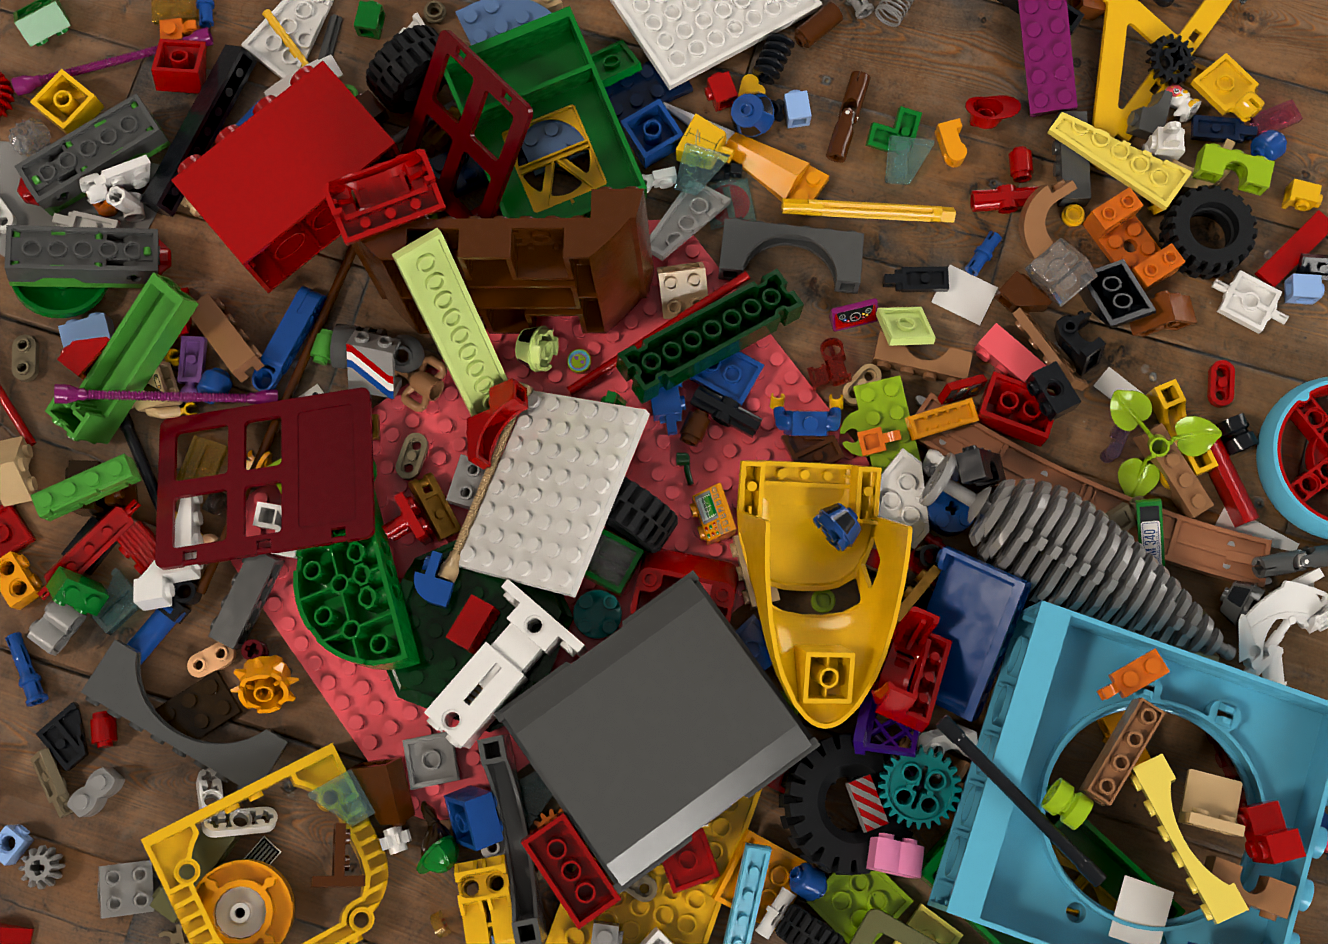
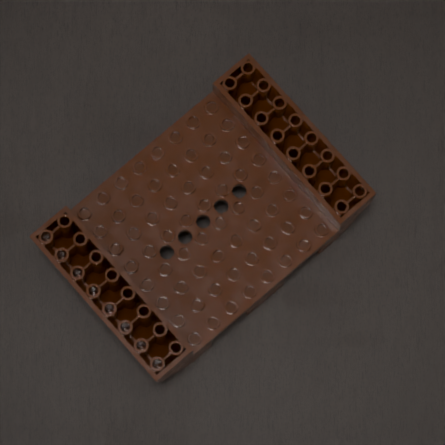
M607 186L591 189V218L581 215L571 218H560L558 216H547L545 218H533L531 216H521L520 218H507L505 216L481 218L470 216L467 219H456L455 217L445 216L441 219H430L423 217L351 244L381 298L387 299L399 315L419 334H430L392 254L435 228L442 232L479 316H482L489 334H520L524 329L536 327L537 316H578L583 333H607L642 298H647L654 275L644 189H639L635 186H628L624 189H613ZM352 189L351 194L353 196L354 202L356 204V207L360 209Z

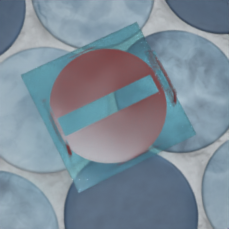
M747 178L741 180L729 179L718 181L713 185H707L731 199L730 205L709 221L711 230L724 228L725 219L738 218L743 221H756Z

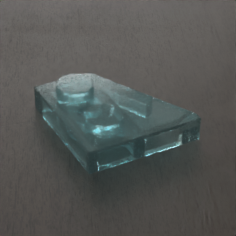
M351 769L307 794L309 799L314 800L352 827L375 814L373 807Z

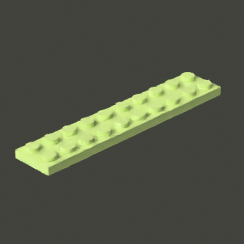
M435 228L396 251L392 256L472 417L490 409L489 388L508 379L444 236L438 228Z

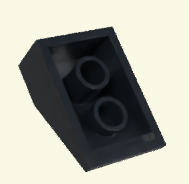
M1124 259L1079 274L1078 293L1087 308L1110 329L1156 313L1155 307Z

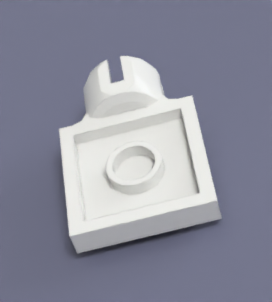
M143 155L101 171V175L98 173L87 175L79 180L80 188L83 193L87 194V201L90 204L106 200V194H108L111 187L119 186L125 191L133 188L141 189L150 181L151 162L147 155Z

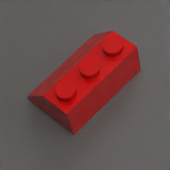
M993 371L977 409L979 418L977 422L992 430L1041 447L1049 438L1054 420L1050 422L1047 416L1041 413L1038 401L1027 389V383ZM1047 391L1050 395L1056 396L1055 393Z

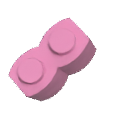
M879 833L878 837H870L866 869L912 879L921 878L925 847L917 845V840L902 838L901 842L894 840V835Z

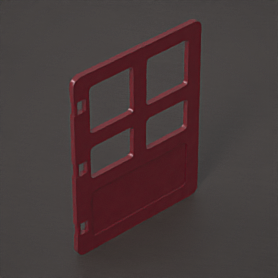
M360 387L168 418L161 423L155 563L160 569L170 570L196 564L203 565L255 557L261 554H275L333 545V543L366 540L374 535L372 398L368 389ZM281 418V463L275 466L246 470L247 425L253 422ZM228 427L227 472L177 481L179 435ZM281 483V530L275 533L246 537L247 489ZM227 492L226 539L175 548L177 500ZM345 529L346 535L333 537V531ZM271 540V547L259 549V542ZM197 552V558L185 560L186 553Z

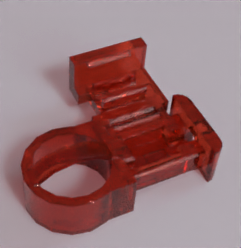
M834 337L824 340L821 343L820 351L825 365L823 363L821 364L822 367L816 369L814 367L807 368L813 391H817L816 387L828 384L830 381L832 386L852 381V374L847 373L844 364L846 356L842 341ZM833 345L841 348L837 355H835ZM827 347L829 348L831 356H828L824 353V350ZM813 371H814L815 376H816V379H817L816 381H815L814 375L812 374Z

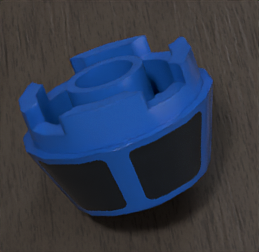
M748 92L739 96L731 107L732 124L739 134L746 137H756L766 133L771 128L775 119L772 101L760 92Z
M840 503L819 510V514L813 518V522L818 529L821 527V530L827 537V541L838 551L841 550L842 552L847 547H852L861 531V526L857 521L858 517L855 512Z

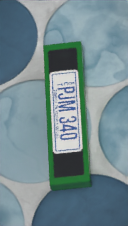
M1161 498L1135 500L1137 541L1145 547L1146 553H1150L1157 559L1158 565L1162 564L1165 566Z

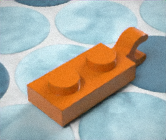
M1155 648L1109 674L1108 676L1112 682L1096 692L1102 701L1111 698L1117 693L1123 699L1170 671Z

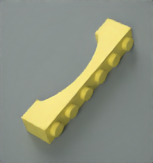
M1160 754L1133 767V775L1130 776V780L1137 792L1142 790L1147 799L1143 802L1151 817L1156 815L1160 823L1157 829L1164 842L1170 841L1175 851L1171 855L1178 868L1184 867L1189 877L1185 881L1192 894L1198 893L1204 903L1199 906L1207 921L1213 920L1216 925L1249 910L1235 883L1228 885L1213 875L1196 858L1185 842L1177 825L1171 801V783L1175 782L1176 777L1164 755Z

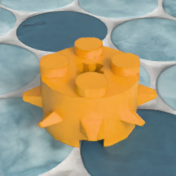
M278 655L259 656L249 659L244 663L243 669H235L233 672L240 682L239 686L231 689V692L238 693L239 700L247 709L255 708L257 713H272L281 709L284 702L296 699L290 691V685L299 681V678L291 677L290 669L283 662V658Z

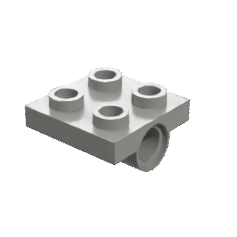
M150 860L98 866L99 881L97 883V895L101 919L154 912V908L150 906L154 900L152 897L154 893L153 872Z

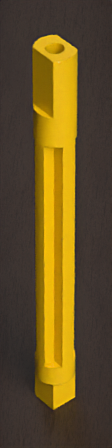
M782 198L781 203L782 214L951 223H954L956 216L954 207L786 198Z

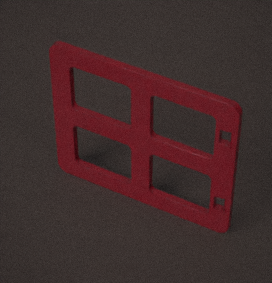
M443 30L439 34L400 154H407L419 149L428 119L431 117L452 138V144L440 179L436 177L437 186L446 206L445 211L456 219H467L470 216H474L454 195V188L468 153L491 178L477 216L481 218H494L532 121L533 110L528 102L451 30ZM460 49L466 54L464 59L459 55ZM450 55L473 77V84L460 121L437 100V93ZM488 93L492 94L513 115V121L499 159L475 137V129ZM506 93L512 98L511 102L504 98Z

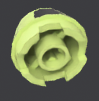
M546 326L522 330L515 346L517 360L534 372L549 371L553 367L550 364L553 355H558L559 338L553 335L554 330Z

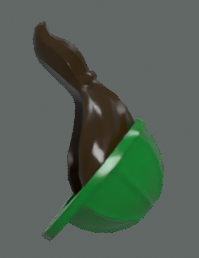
M423 801L421 803V812L428 824V829L423 838L421 859L416 870L419 874H425L429 871L445 873L454 866L459 856L456 838L451 836L449 829L440 823L435 809L428 805L426 801Z

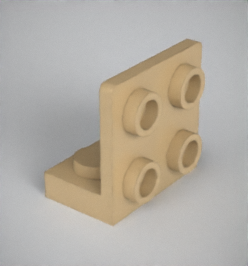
M703 262L656 267L664 319L674 318L708 295L706 270Z
M1188 769L1178 822L1229 836L1244 837L1245 826L1236 823L1242 782Z

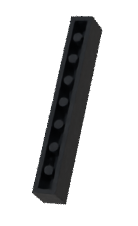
M225 44L140 200L141 203L154 212L170 217L175 215L184 195L171 180L178 175V167L187 157L194 154L202 156L210 150L258 61L245 48Z

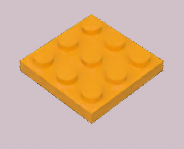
M746 829L711 897L731 908L745 843L770 846L772 851L756 922L760 924L767 913V906L772 905L782 887L797 897V894L790 888L789 875L794 867L806 863V861Z

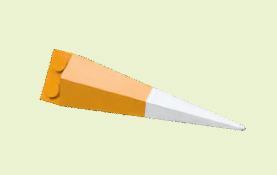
M663 102L671 114L689 126L694 114ZM711 122L725 131V146L735 150L732 161L736 164H742L743 170L781 202L782 198L817 199L828 183L829 175L812 167L810 163Z

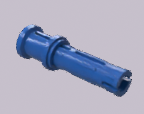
M21 632L5 637V640L19 673V687L23 688L27 698L26 706L31 707L47 701L49 697L48 694L44 693L41 686V675L36 673L33 668Z

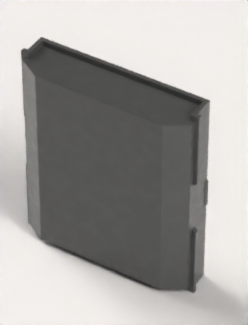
M694 570L623 620V627L571 664L565 662L494 713L498 721L504 724L613 881V887L618 894L622 893L691 842L694 832L729 809L733 803L743 796L750 798L820 746V743L815 737L811 736L704 589Z

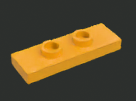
M973 398L905 418L911 441L979 421Z

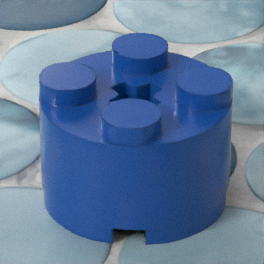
M943 491L930 506H927L929 526L941 536H956L973 523V521L970 523L968 521L969 507ZM948 506H950V508L954 510V513L952 515L950 511L945 510Z

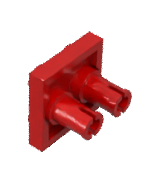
M403 492L395 495L394 499L402 512H400V516L382 525L388 538L395 542L413 531L415 537L425 546L433 542L431 534L434 532L428 521H425L423 516H419L422 510L417 501L411 495L407 497Z

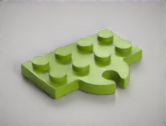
M901 376L853 386L858 410L850 413L844 419L840 434H845L850 429L861 432L881 427L882 433L900 430L902 440L885 443L887 451L867 456L862 455L859 439L854 443L845 441L842 443L843 446L853 455L870 457L872 467H881L882 472L902 448L921 461L916 440L911 441L905 418L910 416Z

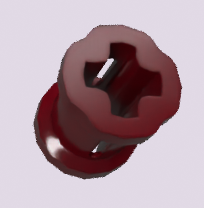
M250 639L242 645L241 654L244 659L249 660L259 656H268L269 650L265 643ZM252 648L259 650L258 655L251 652Z

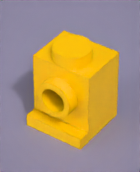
M1294 178L1285 187L1281 208L1286 209L1289 206H1293L1299 211H1310L1313 207L1319 208L1323 199V195L1320 194L1322 185Z

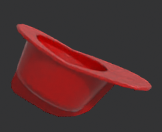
M1007 95L980 96L969 98L965 103V108L970 113V126L992 129L1002 119L1018 114L1021 110V103L1014 97Z

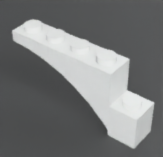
M203 495L180 499L175 519V548L203 544V537L200 533V525L203 524V516L200 512ZM197 552L185 554V560L197 558ZM154 560L139 579H134L133 602L143 611L172 606V597L175 596L173 583L201 579V569H203L204 564L162 570L156 565Z

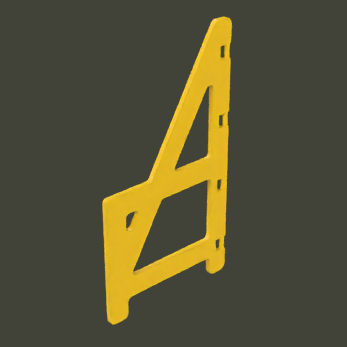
M1102 0L1106 8L1092 126L1110 133V136L1113 138L1117 136L1121 141L1125 140L1128 142L1133 136L1126 133L1128 128L1127 119L1131 111L1148 106L1152 95H1154L1149 90L1155 83L1160 86L1157 93L1169 86L1168 82L1160 84L1161 78L1159 77L1154 80L1153 76L1155 73L1152 71L1123 109L1119 108L1118 101L1128 25L1135 29L1150 44L1163 35L1166 37L1169 34H1173L1174 38L1181 35V42L1188 40V49L1194 48L1193 52H1191L1192 56L1232 0H1204L1178 35L1138 0ZM1193 31L1199 34L1194 43L1189 39ZM1180 70L1174 71L1173 74L1179 73ZM1091 163V164H1092L1093 166H1095L1098 170L1103 171L1102 169H1100L1099 167H1097L1096 165H1094L1093 163Z

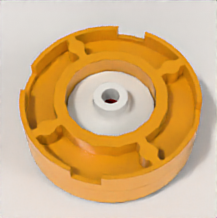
M239 859L227 862L208 872L195 887L218 937L224 944H282L292 928L295 917V899L292 888L283 874L268 863L254 859ZM239 908L245 910L244 916L239 914Z

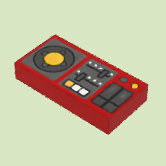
M983 374L947 383L937 399L943 405L976 396L988 380Z

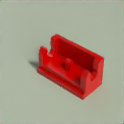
M471 594L446 638L475 655L501 612L494 606Z

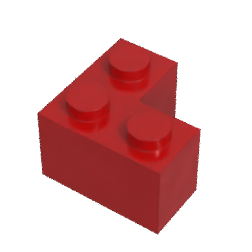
M1267 800L1238 808L1237 823L1245 826L1244 834L1247 841L1245 842V849L1253 862L1278 864L1306 857L1298 828L1286 827L1278 800Z

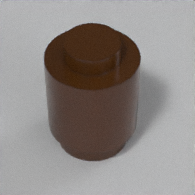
M695 409L694 412L689 411L680 431V440L688 445L697 447L698 443L702 442L711 422L707 418L708 414L698 409Z

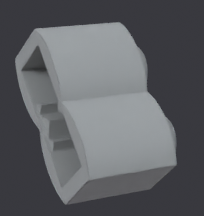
M51 600L44 609L43 617L40 620H35L29 627L30 632L27 638L47 653L56 656L65 647L71 636L79 629L87 616L77 612L70 605L61 606Z
M113 767L99 768L89 776L84 787L72 794L67 806L78 817L94 816L103 809L107 799L115 795L122 788L125 778Z

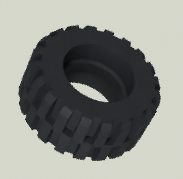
M414 25L413 28L408 27L402 33H397L390 41L383 44L382 49L376 52L374 59L369 63V68L366 71L367 86L390 112L404 114L406 111H413L416 107L439 37L436 30L430 26ZM444 75L438 93L442 90L443 85L447 84Z
M1202 185L1197 189L1192 188L1186 191L1167 210L1164 219L1160 223L1159 229L1161 233L1159 234V242L1164 243L1161 250L1172 243L1186 262L1178 270L1183 274L1186 271L1189 273V277L1195 279L1199 275H1201L1203 280L1210 279L1213 276L1219 278L1234 270L1246 259L1249 252L1255 246L1254 239L1257 237L1258 229L1254 228L1257 224L1256 217L1250 214L1253 210L1249 204L1246 206L1242 202L1244 200L1242 196L1233 195V190L1228 188L1221 190V186L1212 185L1210 189H1208L1207 185ZM1204 216L1217 222L1225 234V247L1222 249H1211L1198 243L1190 230V218Z
M624 477L605 526L630 543L654 554L661 550L677 526L678 517L674 511L656 496L627 477Z

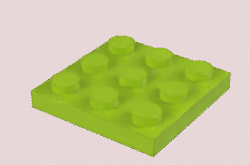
M870 871L868 874L836 875L833 872L827 878L825 894L814 901L806 900V902L850 944L870 909L878 908L898 919L912 904L913 900L886 873ZM878 933L872 944H875L884 933Z

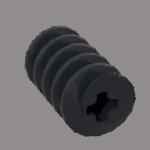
M772 33L767 36L763 50L760 52L759 58L752 68V74L760 82L773 85V79L778 80L781 77L779 72L784 70L783 64L788 62L786 56L791 55L790 49L795 47L794 41L779 33Z

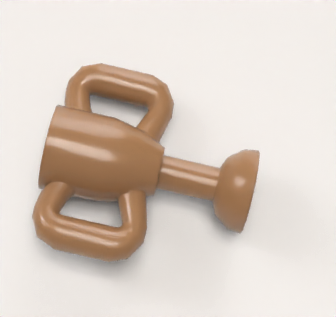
M427 355L417 371L401 373L395 370V376L401 375L408 379L409 382L408 387L401 395L403 404L415 412H422L427 408L429 401H435L439 398L444 389L442 379L447 373L446 364L432 355ZM427 364L438 369L439 372L436 375L426 372ZM416 391L422 396L421 404L410 398L409 395Z

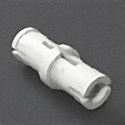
M782 887L772 905L767 906V913L755 931L769 940L779 921L783 920L782 918L796 895Z

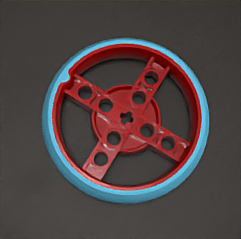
M1323 377L1295 387L1273 406L1259 432L1256 462L1263 489L1280 514L1301 530L1328 540V517L1318 513L1305 503V501L1321 489L1328 491V443L1324 440V435L1328 436V415L1314 399L1328 396V377ZM1308 416L1314 419V425L1309 422ZM1289 418L1309 441L1305 451L1307 470L1291 482L1287 479L1281 458L1282 434ZM1321 467L1327 471V477L1321 473ZM1303 481H1305L1308 484L1309 491L1303 488Z

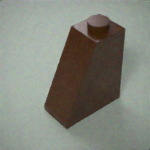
M401 757L365 761L347 769L349 777L380 825L391 824L392 827H400L407 823V819L415 815Z

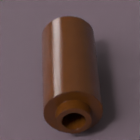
M832 2L827 3L795 29L794 39L800 47H811L843 21L840 9Z

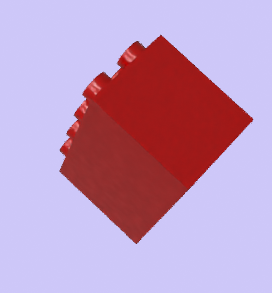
M321 61L314 68L312 66L300 68L292 76L290 87L277 97L268 95L262 98L255 105L252 117L240 126L233 124L224 128L217 135L214 147L202 156L194 154L187 157L179 165L178 175L171 180L268 294L341 236L321 187L326 182L372 167L377 163L394 159L400 155L394 140L324 61Z

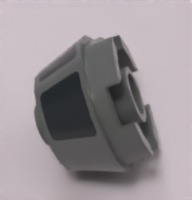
M1236 580L1230 589L1226 587L1220 598V601L1223 602L1220 613L1234 626H1237L1241 614L1246 615L1256 603L1263 599L1266 590L1261 589L1258 583Z

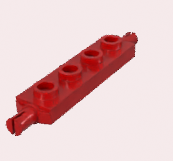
M133 499L124 509L115 505L44 574L46 582H49L59 566L82 575L117 541V538L134 524L131 515L141 504ZM46 585L37 592V595L43 600L50 595Z

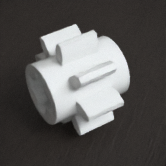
M395 826L384 830V838L379 839L382 851L388 849L390 855L407 850V842L412 841L409 829L403 831L402 826Z

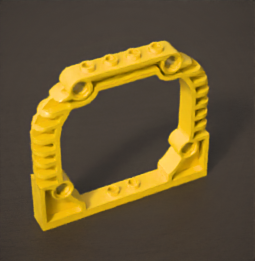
M333 743L141 839L190 944H224L218 937L194 886L201 871L197 861L191 859L194 845L199 836L196 825L222 811L229 814L240 808V802L246 799L252 802L264 796L262 791L287 778H290L293 787L302 788L317 795L316 803L322 811H334L339 822L346 823V829H350L351 832L350 844L359 860L362 875H365V886L361 887L360 896L349 902L342 909L339 923L301 944H346L347 942L348 944H356L364 939L362 934L372 928L375 919L373 912L379 906L388 883V861L385 851H382L379 838L358 798L359 795ZM325 792L335 794V804L328 805L323 801ZM191 865L194 868L195 874L191 879L186 880L180 877L179 870L182 866ZM359 912L365 914L367 918L365 926L361 928L354 924V917Z

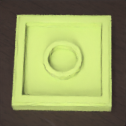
M922 307L877 308L876 316L889 346L934 344L936 337Z

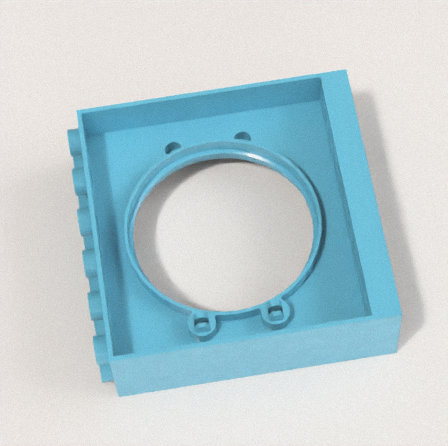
M1043 600L1022 610L1003 658L976 746L1045 815V810L1041 808V802L1046 794L1053 767L1066 745L1087 725L1109 714L1125 711L1132 699L1144 698L1164 712L1190 721L1212 736L1227 753L1243 784L1247 805L1267 800H1278L1286 827L1298 828L1306 857L1278 864L1256 863L1247 855L1245 849L1240 862V866H1243L1240 881L1247 892L1252 891L1256 887L1259 875L1269 876L1296 886L1288 919L1277 917L1276 922L1260 917V911L1251 907L1249 911H1245L1216 925L1213 920L1207 921L1201 908L1186 915L1167 919L1165 927L1137 925L1114 917V911L1092 900L1070 879L1058 861L1050 839L973 761L970 764L960 797L961 801L957 806L927 905L1033 944H1130L1108 936L1112 920L1136 929L1164 931L1160 944H1188V942L1196 944H1300V936L1298 933L1293 932L1298 910L1306 911L1313 899L1314 883L1312 880L1307 879L1312 858L1318 859L1321 857L1328 841V831L1326 828L1321 827L1325 806H1328V700ZM1156 648L1168 667L1169 673L1148 684L1149 690L1141 688L1123 699L1117 693L1107 700H1101L1096 691L1112 682L1108 676L1109 674ZM1218 710L1226 713L1227 717L1217 716ZM1066 909L1078 910L1077 917L1066 913Z

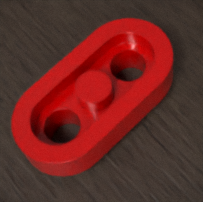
M1227 360L1216 361L1210 366L1208 371V401L1214 407L1223 408L1233 401L1235 390V368ZM1217 370L1223 373V377L1218 376ZM1216 393L1222 395V400L1216 397Z

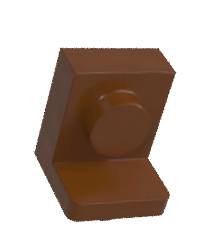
M136 483L133 485L129 484L128 487L104 497L105 504L112 508L115 505L123 508L133 499L138 502Z

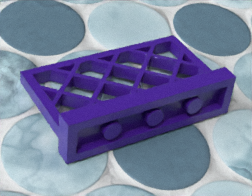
M915 665V667H914V669H913L912 675H913L914 672H915L916 665ZM869 691L859 709L853 738L855 754L865 755L866 751L915 758L920 732L910 727L906 728L903 724L891 719L880 724L876 719V716L879 714L875 713L877 704L874 703L871 691ZM897 723L902 731L891 737L885 729ZM880 732L887 738V741L882 744L871 743L872 737ZM907 735L912 741L911 749L899 747L896 742Z

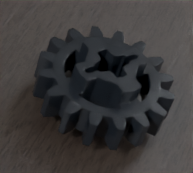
M1169 34L1166 37L1163 35L1151 43V49L1146 52V54L1151 56L1145 60L1146 63L1151 64L1148 72L1154 71L1153 79L1161 78L1160 84L1168 82L1169 86L1175 83L1179 84L1192 75L1190 71L1196 67L1191 63L1196 60L1195 56H1191L1194 48L1188 49L1189 41L1181 42V35L1175 38L1173 34ZM1180 70L1179 73L1173 74L1174 71Z

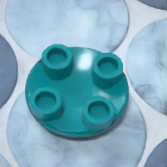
M592 590L581 595L577 600L573 610V619L576 627L582 634L590 638L601 639L610 636L617 630L622 619V610L618 600L611 593L603 590Z

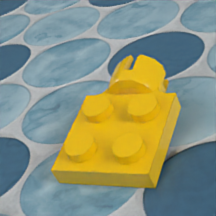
M1227 53L1193 79L1190 84L1219 113L1225 115L1228 112H1232L1245 123L1251 120L1249 117H1255L1265 104L1255 93L1259 83Z

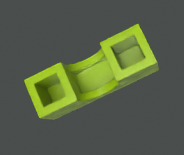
M1206 143L1197 154L1192 178L1215 184L1224 175V170L1229 169L1234 171L1239 177L1238 190L1261 196L1270 187L1275 161L1267 160L1264 156L1244 154L1243 151L1237 149H1225L1219 144Z

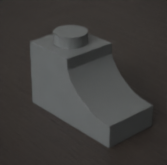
M1163 90L1152 95L1147 107L1143 106L1131 111L1127 119L1128 128L1126 133L1148 141L1149 136L1154 133L1157 127L1165 126L1173 93Z

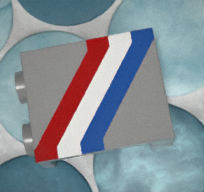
M355 330L346 343L348 389L364 387L372 395L394 399L402 386V378L395 377L394 354L401 344V339Z

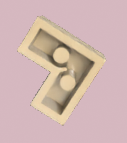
M23 436L0 441V500L4 507L32 501L31 495L38 489L36 478L31 476L28 470L30 460L33 457V450L30 444L26 443Z

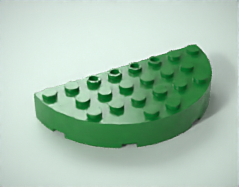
M374 489V535L366 540L333 543V545L297 550L296 557H298L296 571L293 572V587L296 605L304 625L311 631L316 641L326 650L360 666L380 670H395L420 664V659L388 538L382 528L384 523ZM345 529L333 531V537L346 535Z

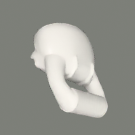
M929 449L922 463L924 474L930 477L945 456L937 450ZM956 465L951 479L954 481H958L960 478L958 465Z

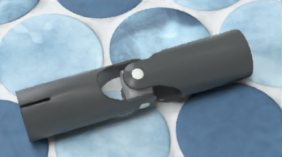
M1328 544L1309 547L1304 550H1293L1255 557L1252 560V571L1260 579L1303 571L1307 567H1327Z

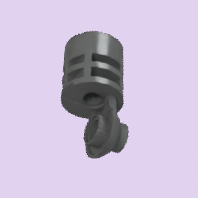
M336 324L330 345L332 367L347 369L346 343L355 330L388 336L387 330L384 328L373 329L372 327L361 328L356 325ZM410 335L394 337L401 339V344L394 354L395 370L401 373H411L417 370L424 360V348L420 341ZM400 349L408 352V360L405 361L400 358Z

